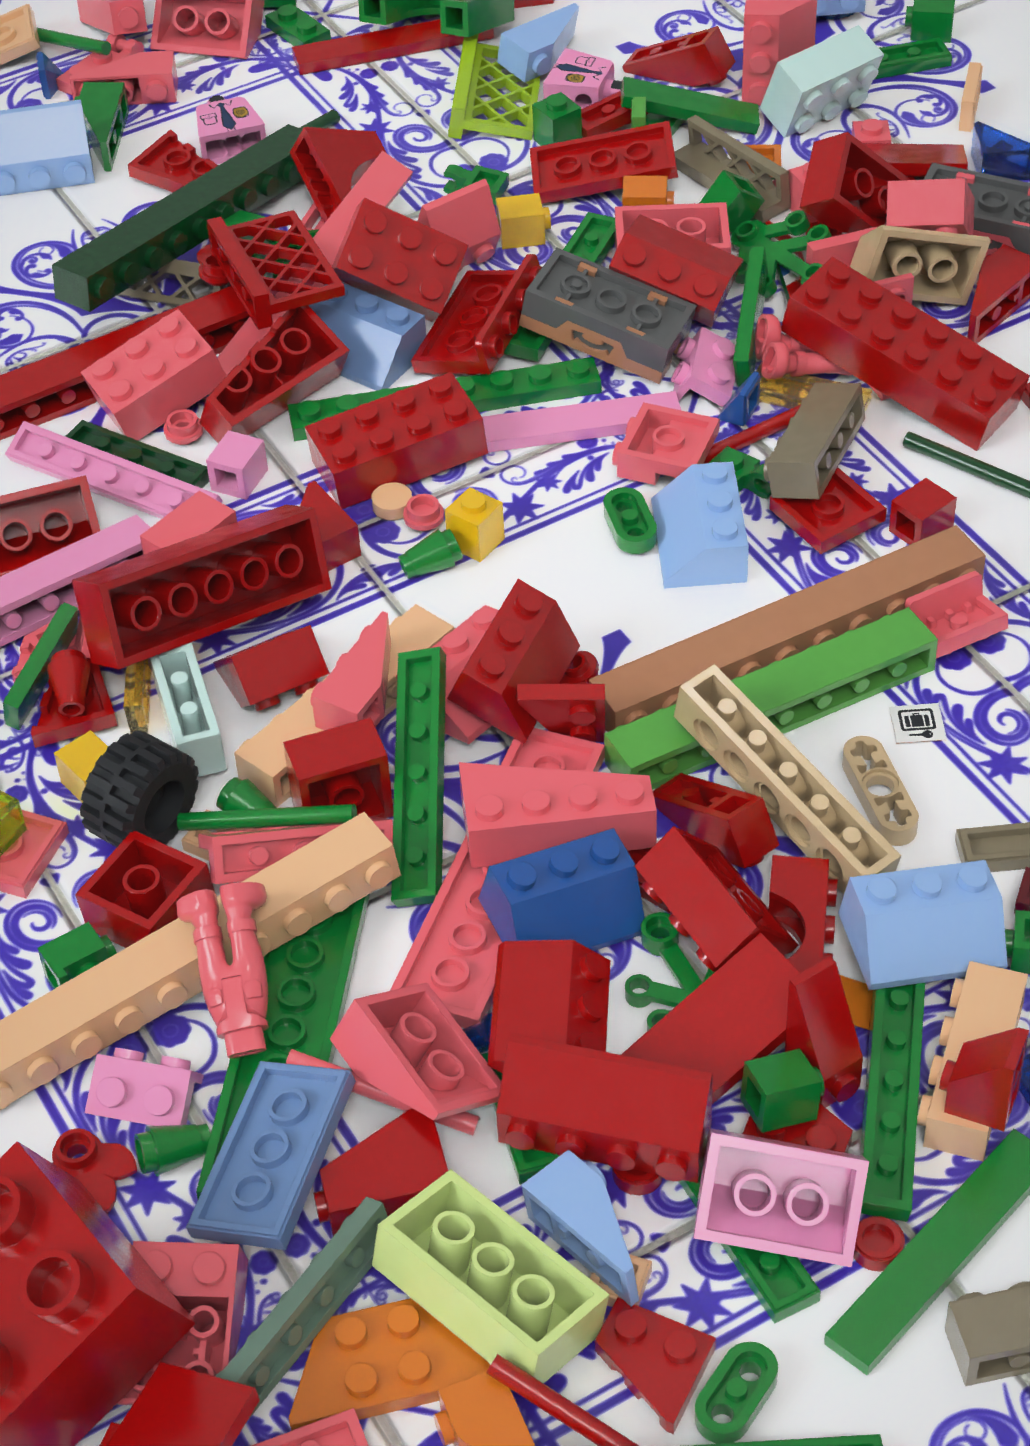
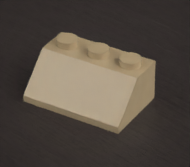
M881 225L860 237L850 267L872 281L912 273L914 276L912 300L966 306L991 240L985 236Z

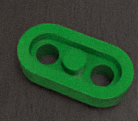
M620 487L609 491L603 500L604 518L617 546L622 551L630 554H642L650 551L657 542V525L643 495L639 491L628 487Z
M742 1342L733 1346L726 1353L698 1395L695 1402V1425L699 1433L708 1441L716 1444L738 1441L746 1434L777 1385L778 1362L776 1356L768 1347L757 1342ZM745 1373H754L759 1378L755 1381H746L741 1376ZM723 1414L730 1417L731 1421L728 1423H718L713 1418Z

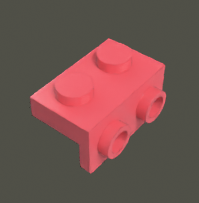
M972 571L911 596L905 601V608L909 607L938 639L936 659L1008 629V614L983 595L982 575L977 571Z

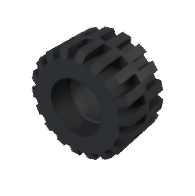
M133 731L132 734L126 733L122 735L117 742L109 745L106 752L98 758L95 763L96 765L86 780L87 784L81 797L83 803L80 807V816L84 817L82 821L84 827L90 833L115 847H118L128 834L134 831L167 845L179 832L177 826L178 814L190 812L196 799L195 794L199 783L196 779L199 773L198 767L194 765L195 760L186 753L146 732Z

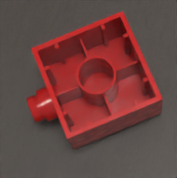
M16 1141L0 1157V1446H75L165 1356L196 1322L84 1185L69 1173Z

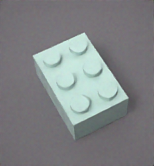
M857 25L777 62L760 109L784 138L796 132L803 133L819 121L824 119L826 121L831 120L839 112L849 107L856 108L860 106L868 97V90L872 81L878 75V68L884 54L865 31Z

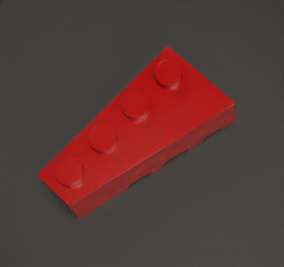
M309 305L287 310L282 317L280 316L272 324L270 331L261 341H257L243 361L236 365L206 398L199 423L217 443L221 441L228 430L250 435L288 410V404L299 403L340 376L350 350Z

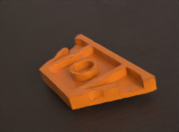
M412 1298L335 1315L329 1319L313 1339L289 1415L290 1428L292 1431L352 1408L355 1409L358 1419L361 1420L440 1401L438 1389L486 1372L490 1364Z

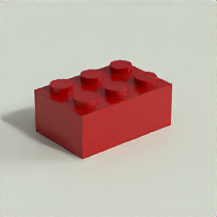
M364 197L356 206L332 268L342 282L425 315V319L432 322L442 314L469 245Z

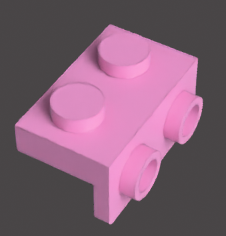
M703 326L693 338H685L677 352L680 362L671 377V382L675 383L673 391H676L679 401L689 389L721 407H724L731 399L735 381L733 363L735 345L729 339L720 337Z
M115 1048L113 1056L97 1054L84 1113L151 1126L186 1125L194 1084H202L204 1074L190 1070L191 1061L162 1056L161 1063L158 1065L143 1062V1052Z

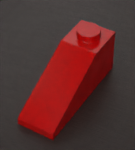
M719 26L636 49L622 68L625 73L692 87L707 83L709 86H714L727 78V72L736 61Z
M1003 244L994 253L984 258L979 271V278L970 312L968 339L978 344L1030 299V255Z
M683 773L678 774L653 790L656 808L683 831L717 846L733 865L742 868L757 865L764 859V855L779 846L763 797Z
M831 956L824 958L789 979L785 1052L800 1048L812 1067H817L820 1070L825 1086L824 1095L820 1097V1104L825 1108L836 1101H846L856 1093L861 1083L863 1063L862 1051L838 967Z

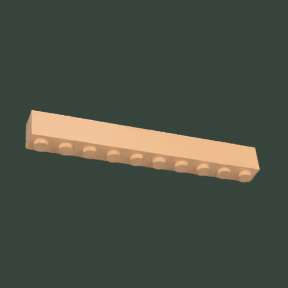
M365 812L242 881L257 882L265 886L267 894L265 904L251 913V918L256 920V935L263 957L401 876L393 844ZM219 894L217 896L219 905L218 926L222 929V943L228 965H231L233 957L226 927L228 921ZM179 918L1 1019L0 1110L39 1086L49 1083L56 1076L80 1062L92 1058L99 1051L128 1034L138 1031L142 1026L171 1009L179 1007L188 999L202 992L197 947L193 939L195 928L192 923L183 922Z

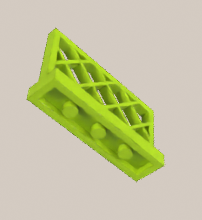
M478 34L464 37L448 137L462 139L463 129L532 140V104L538 100L541 76L527 81L528 86L521 88L516 83L522 80L514 74L505 75L501 71L505 68L497 63V61L490 63L484 58L497 59L499 46L477 43ZM490 75L495 80L487 82L482 77ZM505 87L510 93L503 95L498 89ZM487 94L492 99L484 102L479 96ZM521 100L526 105L518 107L513 102ZM503 107L508 112L500 115L494 109ZM484 114L489 119L484 120L473 117ZM518 119L525 126L514 125L510 122Z

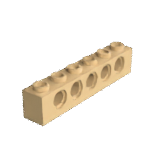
M715 664L680 686L674 717L745 792L763 797L770 818L808 858L829 859L828 878L838 879L837 888L843 894L850 877L896 871L901 859L900 853Z

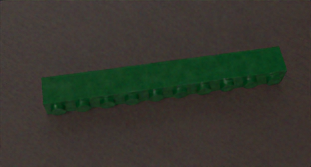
M287 124L53 263L52 273L55 298L91 312L209 238L207 220L222 217L224 220L239 210L252 212L302 181L303 179L289 152L303 129Z

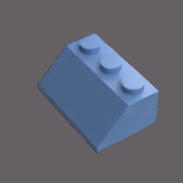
M343 283L345 296L310 304V308L350 350L340 376L375 391L389 388L412 367L411 359L426 337L425 315Z

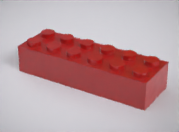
M833 256L789 297L781 325L782 332L975 451H978L1017 409L1030 375Z
M287 504L72 580L92 664L114 669H122L332 589L315 508Z

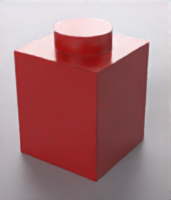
M924 478L891 501L889 531L910 545L953 527L957 497L928 478Z

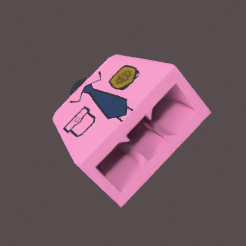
M565 48L543 82L544 99L552 94L562 92L583 109L621 91L622 81L614 80V63L611 60Z
M216 95L211 97L206 104L196 107L202 159H210L216 164H221L266 138L264 121L244 97L239 96L225 99L223 96Z

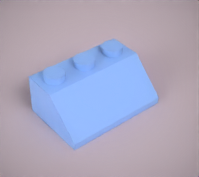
M81 100L0 110V196L95 183L92 156Z
M733 462L692 464L651 498L652 514L657 525V547L663 587L665 589L746 583L748 578L749 545Z
M986 860L849 878L838 914L869 990L965 977L969 961L1003 969L1007 968L1003 900Z

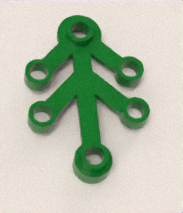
M801 210L793 211L786 216L785 221L764 225L759 220L742 222L733 231L731 236L733 246L739 250L738 257L744 259L735 282L737 284H745L749 249H751V246H765L768 267L765 299L771 297L777 291L775 283L777 264L801 278V284L805 283L822 265L819 263L809 265L792 253L807 250V242L832 237L828 227L824 224L815 225L808 231L806 236L773 242L770 238L787 234L793 236L804 234L810 227V222L805 212Z
M656 912L644 918L641 924V942L644 948L651 954L661 956L681 988L654 982L646 975H633L625 982V1000L633 1007L642 1008L648 1006L651 1002L675 1008L703 983L679 948V931L669 921L670 914ZM708 968L704 981L715 972ZM641 988L646 990V992L635 993L633 990ZM666 1009L652 1011L647 1017V1031L670 1011Z

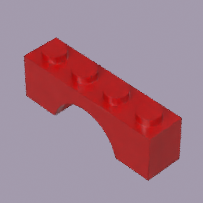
M772 855L769 910L798 941L800 948L788 960L801 973L828 956L833 958V953H824V944L834 945L836 916L826 915V907H836L838 879L828 878L829 859Z

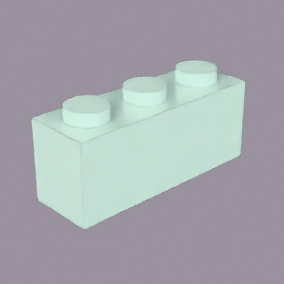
M192 643L151 657L150 662L155 687L173 747L195 760L194 765L198 767V777L227 770L221 734Z

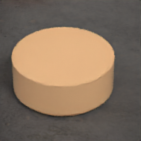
M395 482L378 486L372 493L374 513L385 520L402 519L404 508L412 497L411 490L406 485Z

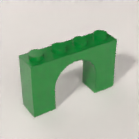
M358 0L359 22L389 25L414 16L440 15L441 33L471 37L515 20L514 0Z

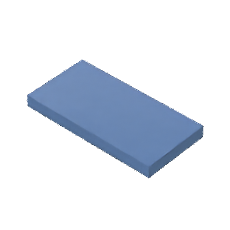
M265 1061L259 1062L187 1223L186 1229L191 1238L286 1250L356 1082L351 1070Z

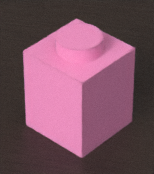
M229 430L206 460L211 491L245 500L248 499L268 471L264 440Z

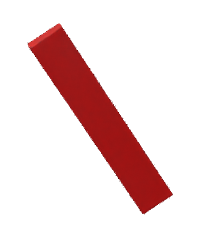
M440 19L293 46L292 55L299 74L304 75L463 45L464 36L441 33ZM494 28L479 33L477 42L494 38Z

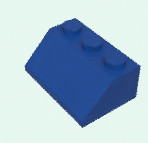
M614 828L489 866L478 898L502 942L575 940L595 951L641 936V924L645 918L635 863Z

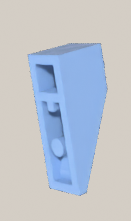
M573 3L502 32L497 63L523 82L548 73L575 34L579 6Z
M568 1149L522 1184L528 1218L590 1272L595 1273L605 1285L627 1304L633 1306L639 1301L634 1267L606 1189V1179L594 1163L590 1161L584 1163Z

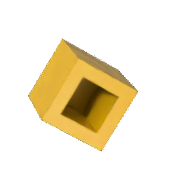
M539 193L496 198V214L501 232L500 242L502 249L545 245V230L551 229V217L549 207H542Z
M469 487L445 509L446 530L450 529L463 555L481 562L505 539L503 502Z
M91 730L54 752L61 783L81 803H83L81 797L86 787L89 773L92 772L96 761L106 752L108 747Z

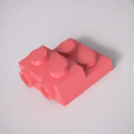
M643 402L636 417H630L623 442L618 441L615 445L612 464L617 466V477L656 485L660 475L676 478L692 464H703L719 433L720 419Z

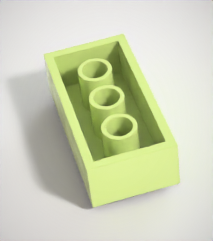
M452 1169L389 1215L377 1227L372 1266L490 1364L496 1355L499 1354L537 1380L545 1383L593 1342L602 1328L610 1294Z

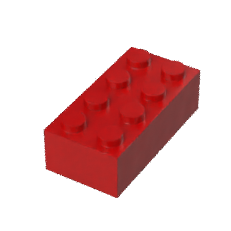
M452 372L436 376L425 382L304 426L312 462L336 503L342 509L371 499L373 491L382 484L395 482L407 485L488 454L483 418Z

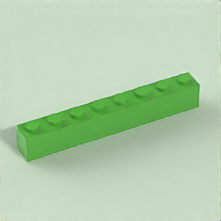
M908 607L891 615H885L879 620L855 630H849L819 645L811 646L795 655L772 662L768 666L742 677H736L731 681L785 734L935 670L938 639ZM676 704L659 709L648 716L626 725H620L614 730L604 733L605 765L611 773L649 775L652 790L660 787L680 773L688 775L717 763V761L674 717Z

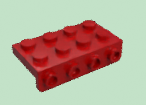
M527 254L517 270H467L446 303L442 314L436 319L411 359L414 372L432 373L434 375L449 372L467 375L491 374L499 359L503 356L512 337L517 333L526 289L542 268L539 265L537 255Z

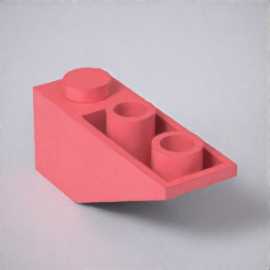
M174 50L139 52L71 75L69 78L73 100L75 96L80 95L84 82H124L128 105L177 102L178 75Z
M382 611L371 625H367L362 630L358 641L347 653H343L339 657L332 672L313 689L310 702L313 706L315 727L327 730L370 717L376 727L385 716L391 652L388 613Z

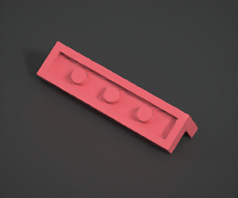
M369 817L393 844L392 819ZM344 823L275 826L198 834L199 848L209 850L211 883L242 882Z

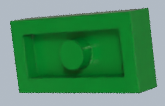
M292 3L283 5L278 10L265 15L266 27L292 46L331 40L328 28Z

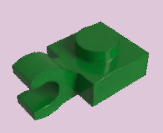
M450 164L443 173L444 177L453 179L448 180L444 186L443 191L447 194L485 179L489 184L494 205H496V198L502 197L509 186V173L478 165L470 171L458 165Z
M727 446L709 462H733L739 492L746 488L764 499L771 496L770 483L764 478V464H760L759 459Z

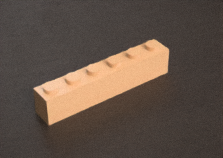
M417 604L402 616L396 617L389 625L391 652L385 716L383 718L397 707L396 675L398 672V653L431 648L445 635L455 629L453 625ZM315 687L308 689L299 700L283 713L276 715L266 727L251 739L244 741L239 749L234 752L238 778L241 780L249 779L277 808L291 797L283 742L324 731L315 727L313 706L310 702L311 694Z

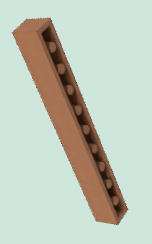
M955 525L589 679V684H605V730L609 732L620 725H626L659 709L676 704L680 686L713 664L730 680L742 677L766 667L772 662L780 661L811 646L819 645L838 637L849 630H855L879 620L885 615L905 609L907 598L972 571L980 573L983 581L986 555Z

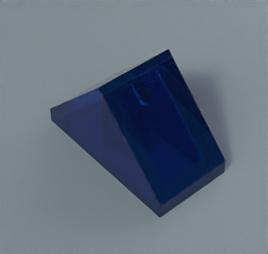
M980 121L974 123L971 157L976 172L1019 181L1030 180V143Z

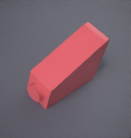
M77 0L80 21L112 35L148 31L143 0Z

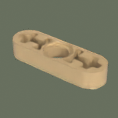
M856 736L849 739L843 748L842 768L871 825L892 846H903L911 843L917 835L919 814L883 745L877 739L870 736ZM864 759L870 760V769L867 771ZM880 784L889 787L892 792L888 795L878 796L872 794L868 788ZM893 809V816L897 823L895 821H889L890 811H892Z

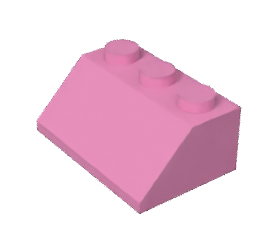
M709 1128L700 1179L693 1238L852 1267L869 1161L860 1155Z

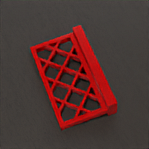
M294 210L228 227L222 217L207 220L211 253L258 330L272 326V314L345 296L344 284ZM291 225V228L288 231L276 229ZM253 236L254 238L252 240L242 239L241 237ZM266 239L278 241L276 245L267 244L263 242ZM290 244L303 246L300 250L287 248ZM254 253L267 255L264 259L251 257ZM278 258L291 260L288 264L275 262ZM302 263L315 265L313 269L299 267ZM266 272L278 274L276 279L263 275ZM290 277L303 279L300 284L289 282L288 280ZM315 282L328 284L323 287L312 286ZM278 292L291 294L276 299L274 298V296Z

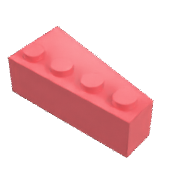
M459 762L461 801L471 868L492 866L613 828L627 851L652 848L656 844L657 809L649 775Z

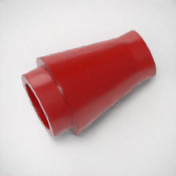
M74 649L61 650L51 657V662L47 666V672L58 703V712L65 717H75L85 711L84 702L91 664L86 660L85 654L81 651Z

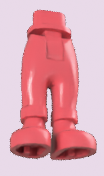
M762 314L758 318L755 330V355L757 359L762 360L760 371L764 378L780 379L786 374H789L791 377H802L809 374L852 375L789 335L782 334L781 324L773 314Z
M257 882L230 883L219 888L222 905L228 921L226 927L233 957L231 965L227 963L222 943V929L218 926L219 905L216 893L209 889L198 890L181 897L176 902L179 919L186 923H192L195 928L193 939L197 947L198 969L204 1000L217 1026V1037L225 1040L228 1058H239L266 1051L263 1031L269 1027L268 1021L265 1019L268 1007V981L264 957L256 935V920L251 918V913L265 904L267 894L265 886Z

